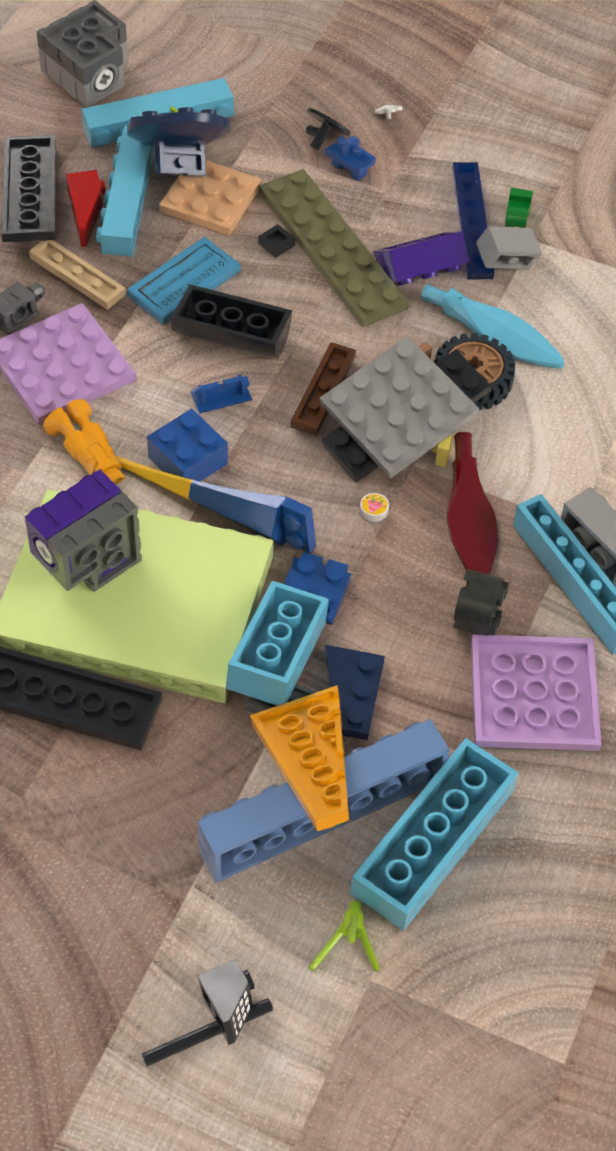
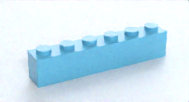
M225 78L101 104L81 109L83 129L91 148L117 142L118 136L122 137L124 126H127L130 118L142 116L144 111H157L158 114L172 113L169 110L171 106L176 109L191 107L193 112L201 113V110L214 109L216 110V115L226 118L234 116V96Z
M124 126L122 137L118 136L117 139L118 154H114L113 169L115 170L110 172L109 187L111 188L105 192V205L107 206L101 210L102 227L97 228L96 240L97 243H101L102 254L133 257L155 148L130 138L127 135V126Z
M542 494L518 504L513 522L514 528L611 654H616V587Z

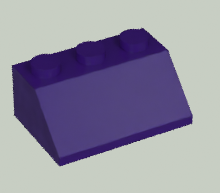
M463 231L443 232L373 251L376 261L393 282H397L398 286L412 283V278L420 275L422 279L435 277L439 270L445 269L446 273L461 270V264L469 263Z

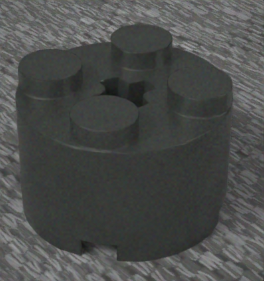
M468 569L464 576V580H467L466 587L461 588L459 592L453 628L480 635H495L503 610H499L498 606L501 607L503 600L506 599L509 582L504 581L502 577Z

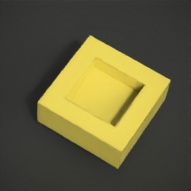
M453 434L432 448V453H436L435 465L446 467L452 447Z

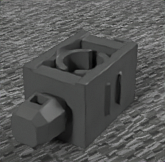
M17 281L0 293V329L10 335L39 314L36 302L45 295V289L41 284L34 283L26 288Z

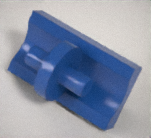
M340 136L332 146L325 148V155L332 159L334 167L338 169L346 167L350 170L351 177L360 181L367 175L368 169L376 163V157L359 147L360 140L357 137L351 136L346 139Z

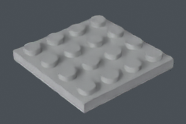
M408 336L320 397V404L390 479L479 415V408Z

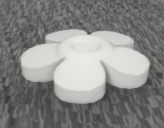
M385 105L375 109V114L386 113V118L392 119L391 113L402 110V106Z

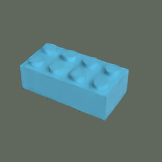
M272 581L228 663L226 689L277 706L287 703L325 626L329 599Z

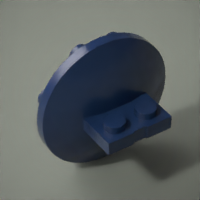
M191 107L178 108V112L158 114L157 111H144L142 116L130 118V122L127 124V135L132 139L155 148L156 175H183L184 177L200 178L206 176L205 145L222 138L231 131L230 121L226 117L216 115V110L214 109L201 110V113L193 112Z

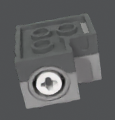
M96 0L52 22L49 26L36 31L41 71L48 74L60 87L66 89V92L76 100L78 99L84 107L88 108L125 87L124 65L128 64L126 24Z

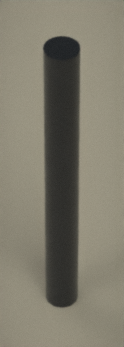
M266 998L254 1003L245 1023L273 1011L270 999ZM216 1021L148 1050L141 1055L146 1067L222 1034Z

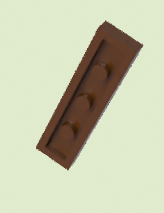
M333 342L330 343L291 419V428L317 436L328 414V411L320 404V397L345 380L356 358L355 349Z

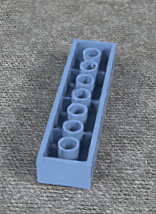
M431 719L423 723H413L396 735L389 734L383 736L375 744L366 748L358 747L352 750L348 756L344 757L349 821L340 823L332 828L317 831L286 782L280 786H269L261 794L250 799H240L230 808L223 811H213L206 814L198 821L199 853L215 883L423 790L448 760L450 749Z

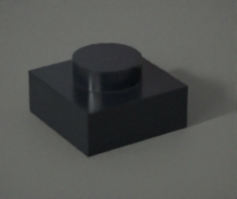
M277 224L258 236V244L276 258L295 246V238Z

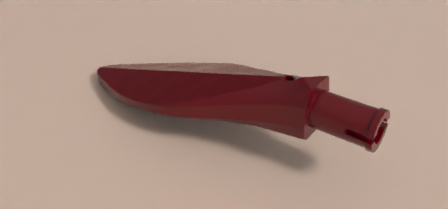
M458 432L454 435L455 460L452 462L453 486L447 508V526L453 546L466 571L470 569L489 574L498 545L496 516L482 487L478 475L477 459L472 457V434L470 432Z

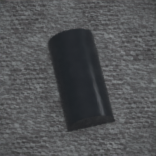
M189 284L171 317L172 331L279 358L289 334L292 310Z

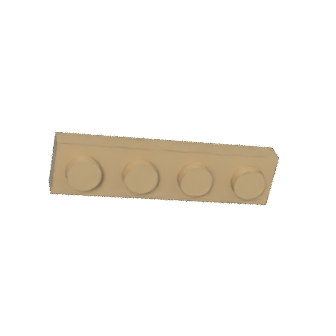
M53 240L41 241L29 251L31 260L107 310L126 295L125 287Z

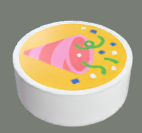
M369 493L361 499L360 514L364 519L371 522H379L387 517L389 501L384 495Z

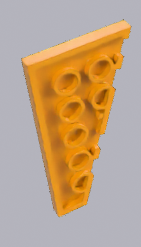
M338 685L250 715L252 727L316 830L321 831L349 821Z

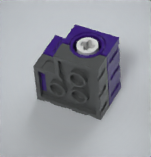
M99 469L91 475L84 476L77 484L66 491L59 492L53 499L41 507H35L25 516L30 552L66 591H69L83 580L95 592L142 561L139 519L137 518L138 507Z

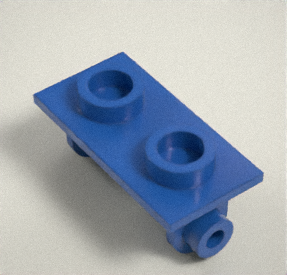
M241 374L237 375V377L223 380V384H218V382L206 385L200 384L191 391L199 414L252 401L247 388L249 387L248 377H242Z

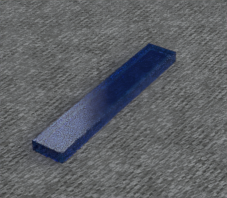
M453 162L452 172L460 231H463L469 263H465L467 280L493 279L494 268L485 267L476 244L477 240L488 228L478 162Z

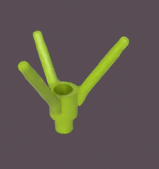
M351 901L349 903V909L344 913L343 922L309 965L310 971L316 969L342 936H347L349 943H354L357 937L360 938L373 970L378 971L380 969L367 937L365 926L363 925L364 914L361 912L362 904L360 902Z

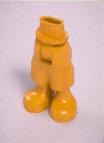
M73 400L67 405V413L62 407H59L45 419L43 424L45 432L50 436L63 434L66 437L63 443L64 447L71 454L70 456L80 462L90 475L101 469L115 485L124 480L125 476L120 471L121 464L109 445L107 435L98 423L91 422L89 419L92 414V407L86 400ZM69 418L74 424L79 425L82 431L75 430Z

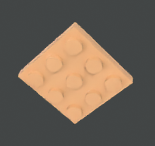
M206 160V176L200 178L179 175L159 204V210L161 213L230 236L258 193L259 185H262V179Z

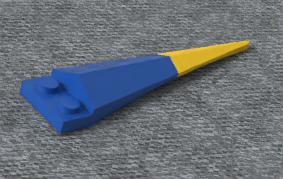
M116 456L122 468L267 539H272L281 546L288 543L291 547L301 549L307 553H311L316 547L312 508L286 496L232 489L191 480Z

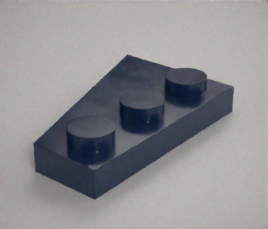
M325 645L329 684L331 687L338 685L342 734L343 736L368 740L385 656Z

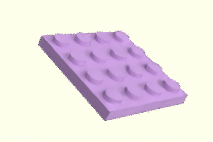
M83 303L0 339V371L38 425L44 423L45 419L59 407H62L67 412V405L73 400L84 399L90 402L136 381L135 371Z
M472 634L474 743L477 746L600 751L602 743L593 638L486 636Z

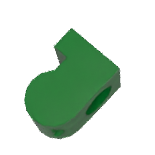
M511 187L505 227L526 228L533 191Z

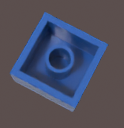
M192 408L147 436L148 458L163 472L201 482L228 464V442Z

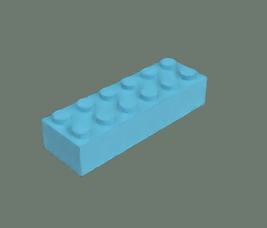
M465 738L352 876L350 894L399 929L405 931L514 792L519 772Z

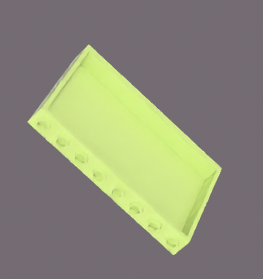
M47 489L40 507L53 499L61 491ZM138 510L137 518L139 519L142 561L93 592L83 580L69 591H66L31 554L27 536L0 601L1 647L85 671L226 704L230 690L226 689L228 663L255 614L273 559L274 540L267 539L261 535L254 536L240 533L234 529L218 528L202 522H191L176 516L160 515L149 510Z

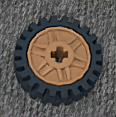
M465 333L460 335V339L454 336L451 337L450 342L446 340L442 344V348L439 347L434 363L457 349L491 385V392L474 404L479 410H482V405L486 409L492 408L493 403L497 406L501 403L502 399L505 400L511 391L515 375V360L512 359L511 351H507V347L504 344L498 346L499 340L493 338L491 341H488L489 336L484 334L482 338H478V333H472L471 338H468Z

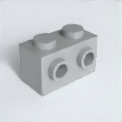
M488 226L476 242L486 268L529 270L542 254L532 228Z

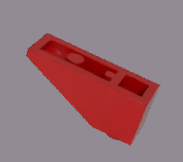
M97 169L66 174L68 195L81 247L87 246L103 207L102 195H105L106 188L104 179L99 180Z

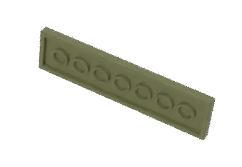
M304 169L259 185L260 195L295 238L296 242L362 328L408 309L409 301Z

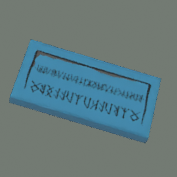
M203 237L127 289V296L164 325L171 320L189 284L214 290L240 272L241 264L209 239Z

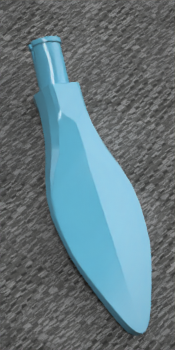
M430 284L425 285L421 294L423 301L443 307L444 314L465 324L474 333H478L479 338H482L484 334L489 336L488 341H491L493 338L499 340L498 346L504 344L507 347V351H511L512 358L550 368L559 369L564 367L563 357L534 327L511 312L471 300L454 288H451L448 292Z

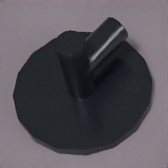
M313 108L307 109L306 112L322 123L320 128L312 125L306 128V133L315 137L310 145L312 148L319 151L330 129L345 136H350L351 132L334 119Z

